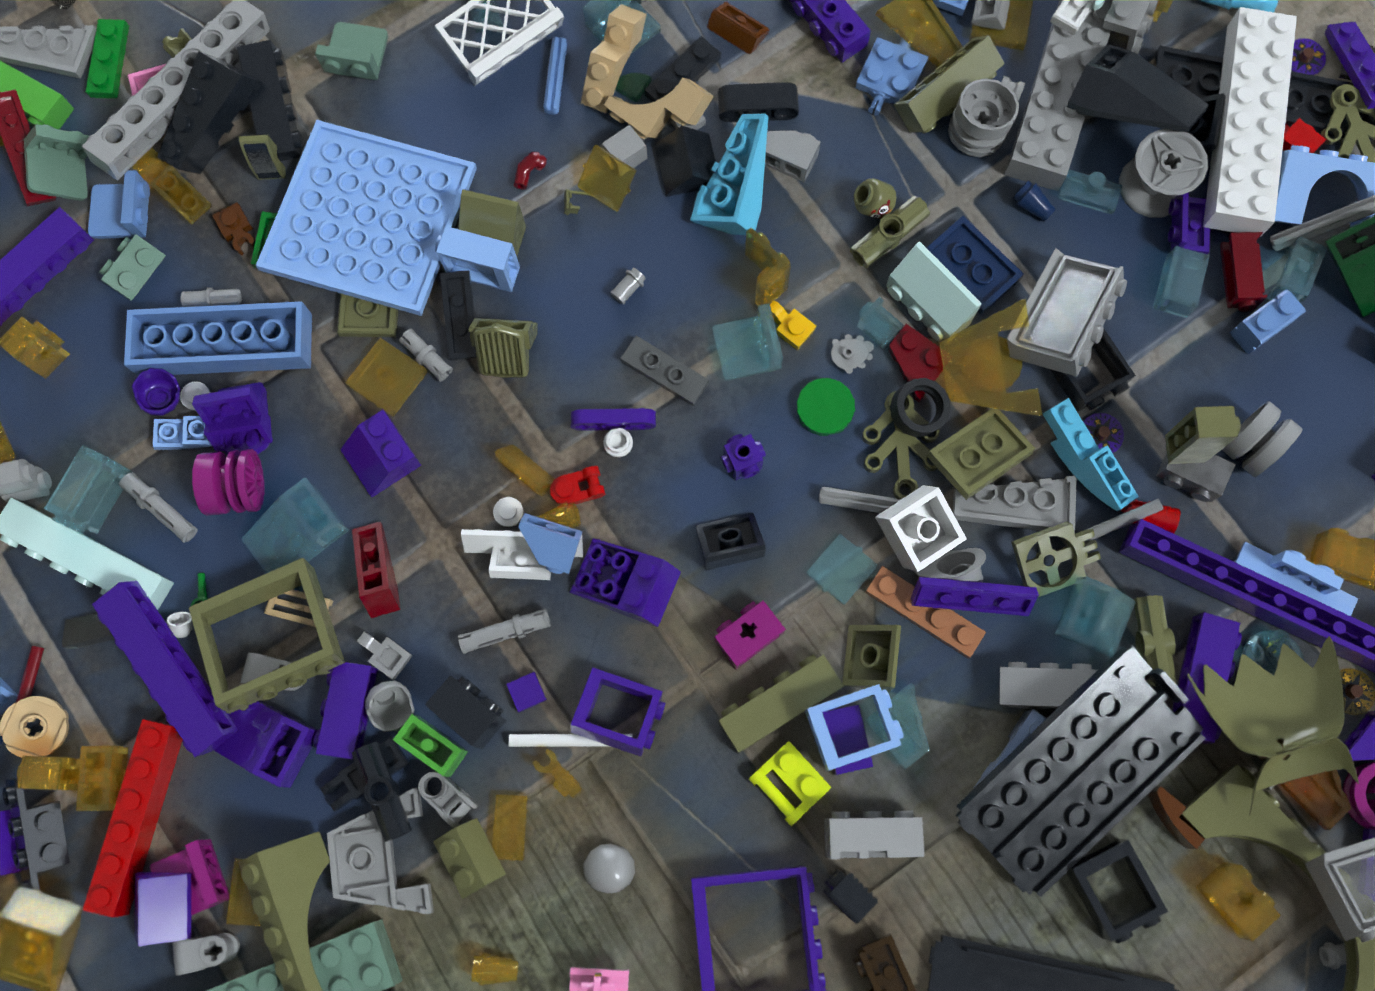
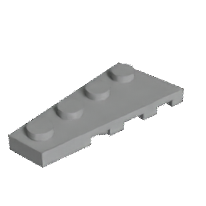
M84 25V29H73L72 26H60L59 29L33 26L32 29L20 30L18 26L0 27V61L81 79L94 46L97 28L94 25Z
M1066 476L1065 479L1058 480L1046 478L1039 479L1038 482L1028 483L1016 481L1010 482L1008 485L999 486L989 484L967 500L955 489L952 513L956 520L1039 531L1068 521L1073 525L1075 531L1076 477Z

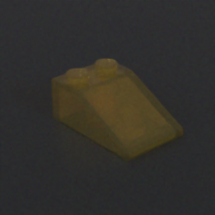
M19 886L0 912V980L35 991H59L80 928L82 906L70 900H62L46 895L39 890H31Z

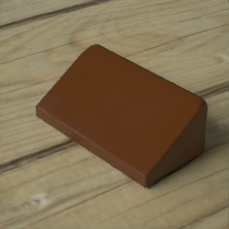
M724 2L712 10L707 24L709 30L747 54H751L756 50L770 30L728 2Z

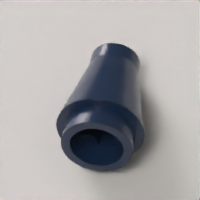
M1029 180L1013 196L1017 201L1016 205L1039 217L1042 221H1046L1056 210L1038 184H1033Z

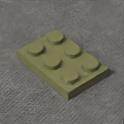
M995 406L931 449L927 457L967 500L1032 455L1036 448Z

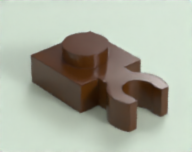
M238 202L212 215L224 238L228 242L232 241L234 249L241 256L244 255L241 248L243 243L250 242L254 248L256 240L251 234L247 233L253 230V227Z

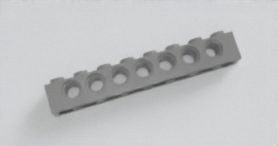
M233 0L231 3H228L223 11L212 21H209L195 38L189 40L174 58L169 59L166 65L155 76L151 77L141 90L131 96L116 114L110 116L107 122L95 134L88 137L82 148L90 161L118 181L167 132L198 51L220 58L233 66L240 61L237 46L259 42L270 31L264 12L246 0Z

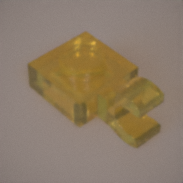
M547 749L545 752L551 759L550 764L543 767L535 760L533 762L535 769L541 773H552L556 779L553 783L555 788L564 797L570 794L572 798H576L584 788L559 762L557 755L552 750Z

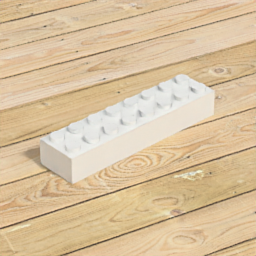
M1240 7L1227 26L1219 94L1224 93L1226 97L1217 146L1213 150L1211 157L1203 227L1235 233L1263 232L1262 236L1275 223L1297 16Z

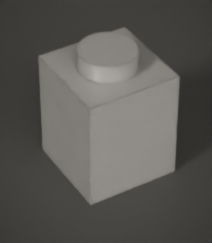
M630 125L602 143L604 151L602 159L611 171L615 169L620 177L647 159L646 144Z

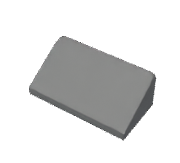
M976 0L972 24L998 30L1005 29L1010 0Z

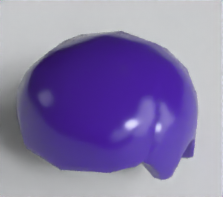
M149 368L140 372L132 384L134 398L138 407L149 415L163 416L173 411L180 401L181 390L177 379L163 368Z

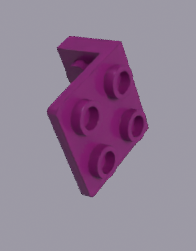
M211 839L193 841L185 845V850L150 865L151 872L191 873V916L231 899Z

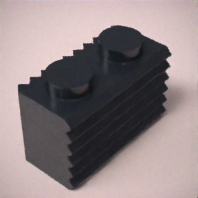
M836 869L824 881L827 887L823 892L856 924L878 903V898L873 896V893L868 891V888L863 886V883L858 881V878L854 877L852 872Z

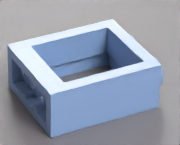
M445 226L443 234L437 237L435 252L446 273L469 270L471 282L512 292L520 269L512 243Z
M879 684L805 710L826 771L901 746L900 739L903 738L901 726L898 720H892L889 708H892L891 699L887 690H881ZM872 696L888 742L838 758L822 713Z

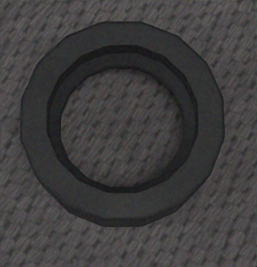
M927 378L913 379L901 386L893 395L890 404L891 417L896 427L903 433L914 437L927 436L942 428L948 420L951 410L950 398L945 389L936 381ZM913 391H923L932 397L936 405V415L931 422L919 425L908 418L904 409L905 398Z

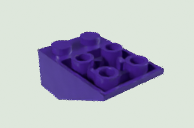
M593 538L569 593L632 619L658 627L681 571L664 559Z
M261 701L248 705V708L244 711L239 709L230 714L227 713L239 731L214 749V751L250 773L278 787L291 788L314 744V737L318 729Z

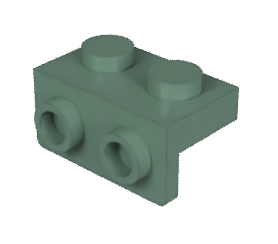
M135 234L132 240L126 236L117 248V251L121 253L115 262L109 259L99 272L103 275L100 282L105 285L107 284L130 301L133 300L166 256L137 234Z

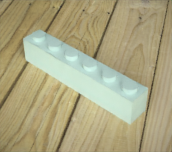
M10 498L0 514L1 541L15 548L21 544L27 548L24 552L25 554L39 561H42L44 557L51 560L52 562L49 565L51 568L63 574H67L68 571L77 574L74 580L91 588L93 584H96L102 588L100 591L102 595L119 582L138 581L158 610L174 582L14 498Z

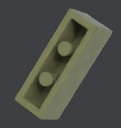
M1234 406L1195 407L1165 435L1168 464L1205 463L1236 439L1240 432V420L1235 416Z

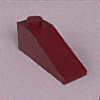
M381 521L352 529L359 598L369 616L374 618L400 610L398 587Z

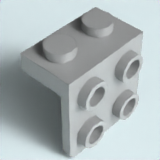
M1114 0L1105 17L1102 28L1128 35L1129 40L1126 50L1138 54L1144 41L1143 36L1149 32L1152 25L1153 14L1159 0Z

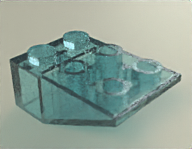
M303 478L280 495L241 540L264 571L269 573L301 558H304L307 562L347 533L349 529L317 487L307 478Z

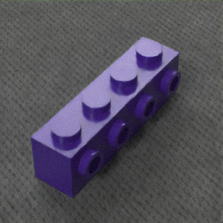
M789 0L795 13L807 21L812 33L824 41L828 52L832 56H836L841 63L868 46L871 30L845 0Z

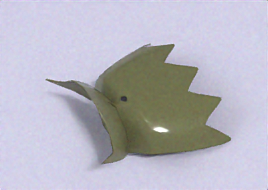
M1330 636L1324 642L1319 658L1313 668L1286 644H1282L1274 676L1245 654L1241 655L1234 686L1226 682L1208 665H1204L1203 695L1190 674H1187L1201 702L1231 742L1243 752L1267 757L1259 768L1255 779L1249 815H1251L1254 796L1257 791L1287 781L1322 772L1346 769L1359 784L1351 753L1347 746L1338 739L1345 719L1344 699L1338 658ZM1278 739L1284 740L1283 746L1277 742ZM1288 754L1290 755L1286 760L1282 759Z

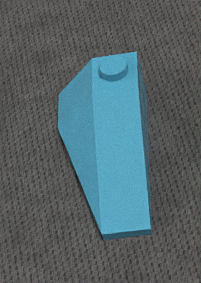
M767 114L741 115L725 144L727 150L719 163H714L711 169L714 172L706 187L702 185L697 194L690 219L693 223L733 235H755L762 207L769 117Z

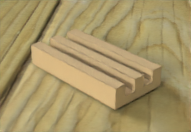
M292 589L283 593L307 600L305 593ZM277 596L268 600L264 614L315 627L312 619L273 609L276 604L311 614L309 606L278 599ZM324 598L329 610L333 600Z

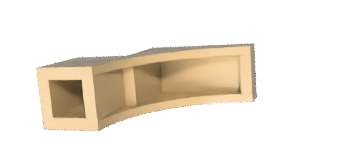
M621 4L609 14L604 41L590 53L581 104L604 113L609 110L604 104L609 95H614L625 63L641 40L646 19L645 13Z
M682 78L669 94L657 101L634 105L621 98L609 95L604 106L611 110L610 116L623 124L626 121L633 126V130L640 138L646 139V137L657 139L669 117L682 126H685L686 123L696 125L714 96L694 81Z

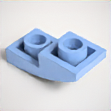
M183 416V419H154V450L195 449L211 447L212 445L204 435L205 423L200 416Z

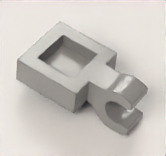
M364 631L357 640L359 644L373 653L368 662L392 680H395L413 656L389 637H386L381 644L377 639Z

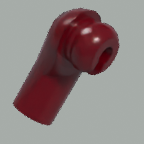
M534 151L519 162L516 169L514 187L521 190L527 189L530 172L534 168L542 170L547 162L546 157Z

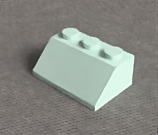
M920 241L890 274L886 285L889 294L908 308L910 316L916 321H921L928 328L930 336L938 342L941 341L945 346L971 324L982 304Z

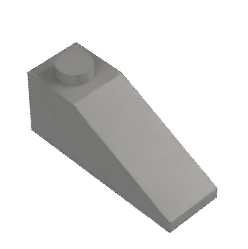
M767 131L765 166L805 183L819 155L821 141L816 140L814 136L808 133Z

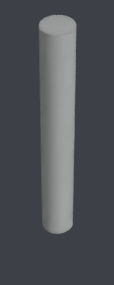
M1159 498L1089 528L1094 530L1095 537L1084 542L1094 540L1164 510Z

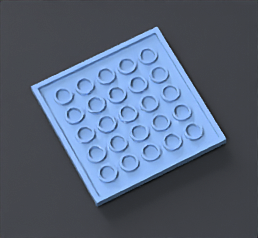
M316 120L256 263V267L262 272L422 316L441 265L440 259L435 252L437 237L443 234L445 226L455 228L460 215L461 193L463 189L469 190L477 169L476 163Z

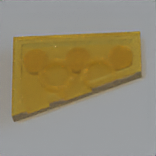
M894 0L878 9L875 14L917 51L929 56L928 60L937 67L963 47L932 0Z

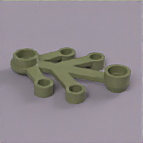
M1349 84L1341 85L1331 94L1330 105L1334 111L1327 128L1321 132V136L1326 139L1324 143L1330 145L1340 140L1342 137L1340 125L1344 117H1346L1349 127L1338 150V157L1348 159L1356 143L1360 154L1368 156L1367 162L1375 163V152L1369 139L1375 140V126L1362 121L1359 112L1374 117L1375 120V108L1367 109L1356 87ZM1344 94L1349 97L1350 102L1344 100ZM1328 131L1334 133V139L1328 136Z
M896 391L887 396L884 403L885 412L873 425H869L864 429L862 439L866 444H876L880 439L881 431L893 421L890 404ZM908 395L904 402V409L908 418L919 425L929 423L914 410V401ZM894 423L895 432L875 453L869 454L866 457L864 468L869 473L878 472L882 467L883 461L896 448L898 480L893 487V494L896 499H903L906 496L900 493V487H907L910 493L918 489L917 482L910 477L909 449L923 460L922 463L926 470L935 471L938 468L931 466L927 462V455L930 450L916 437L903 433ZM940 430L934 431V437L921 436V438L927 443H932L938 438ZM868 431H874L877 437L875 439H869L866 433ZM870 459L877 460L878 467H870L868 461Z

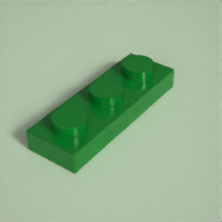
M98 19L86 93L90 98H118L129 25L125 20Z

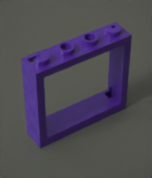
M805 866L691 878L702 991H715L705 887L795 877L809 988L795 991H826L824 972L818 973L817 959H822L823 957L820 939H814L813 926H817L819 923L816 905H810L809 893L815 892L812 872L807 873Z

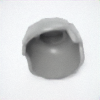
M395 680L381 682L371 688L365 700V710L371 724L384 732L397 731L402 728L410 715L414 714L415 711L409 690L401 682Z
M614 844L599 845L589 852L584 862V877L587 883L590 884L591 888L603 893L620 892L630 885L635 874L634 859L628 850Z

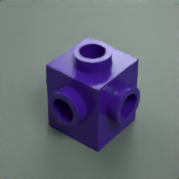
M738 434L726 441L727 444L724 445L721 461L727 473L732 472L735 481L742 477L748 479L760 472L763 466V457L766 454L759 440L754 441L751 434L744 437L743 434ZM747 451L749 454L746 457H742L739 455L740 453Z

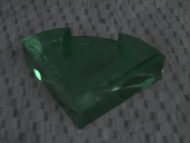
M643 73L626 74L619 78L615 90L637 102L652 82L651 76Z

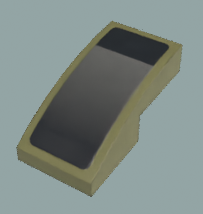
M269 135L239 136V143L246 161L258 180L286 178V168L277 158V146Z

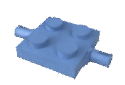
M905 31L899 44H894L877 37L859 75L855 88L870 94L874 98L868 111L873 114L875 110V116L880 114L884 102L896 103L917 85L927 64L929 56L910 49V45L915 38L912 32L909 35V31Z

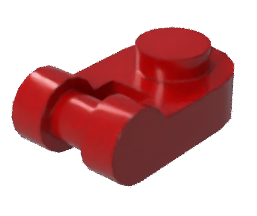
M598 466L586 467L581 471L557 477L550 487V494L554 502L564 507L598 499L606 495L604 486L600 485L598 477L601 474ZM587 481L589 488L581 491L579 483Z

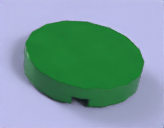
M819 378L809 382L801 390L796 404L801 424L809 432L819 436H828L842 432L851 423L855 412V399L850 389L842 382L832 378Z

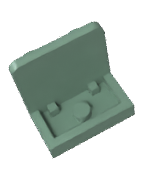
M337 22L334 26L329 46L318 44L315 55L324 72L378 80L389 35L387 30L383 28Z
M35 124L24 139L28 190L37 194L84 201L88 196L85 168L87 154L82 145L89 136L79 131H64L55 129L50 125Z

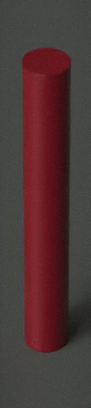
M31 646L16 702L31 697L45 648Z

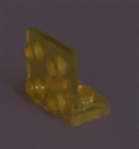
M750 227L746 231L745 254L762 271L757 277L755 304L763 311L773 300H776L788 290L791 266L790 261L782 252L777 253L770 246L768 238L762 232L757 233Z

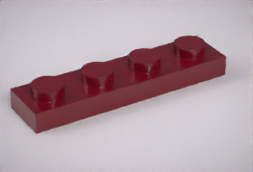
M15 89L0 92L1 140L26 207L56 201L55 196L32 193L27 188L24 139L31 129Z

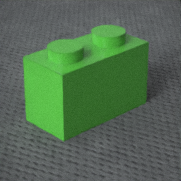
M414 714L410 715L393 739V741L443 777H451L469 752L423 718Z

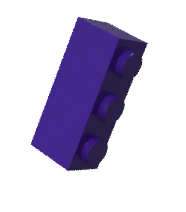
M345 662L330 669V673L327 674L329 691L327 698H324L321 704L320 715L323 716L321 729L316 731L314 747L317 748L316 754L354 759L351 752L362 747L364 744L369 719L365 710V700L370 689L375 687L378 669L369 665Z

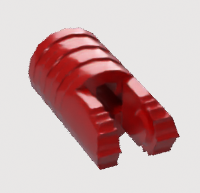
M1134 500L1122 508L1121 512L1126 513L1151 501ZM1162 505L1164 510L1143 518V520L1174 534L1180 521L1181 512L1178 508Z

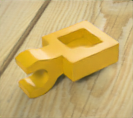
M775 300L766 308L767 312L765 315L779 325L775 333L796 350L803 345L816 329V325L795 308L788 314Z

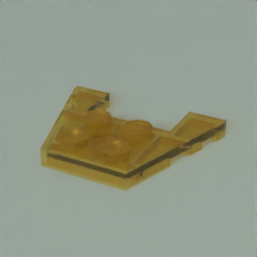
M1026 299L1020 300L1012 306L991 315V317L939 342L946 392L950 401L1037 416L1042 415L1039 388L1007 393L998 334L1002 331L1030 327Z

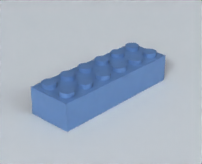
M303 302L127 310L124 366L137 376L140 372L149 368H163L172 375L311 368L312 313Z

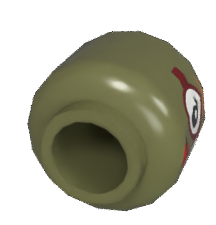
M868 178L854 192L855 207L863 215L874 219H882L893 211L896 204V191L892 185L876 178Z

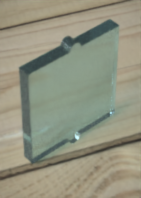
M839 534L806 574L823 587V592L828 591L845 605L878 565L862 552V547H856L843 535Z

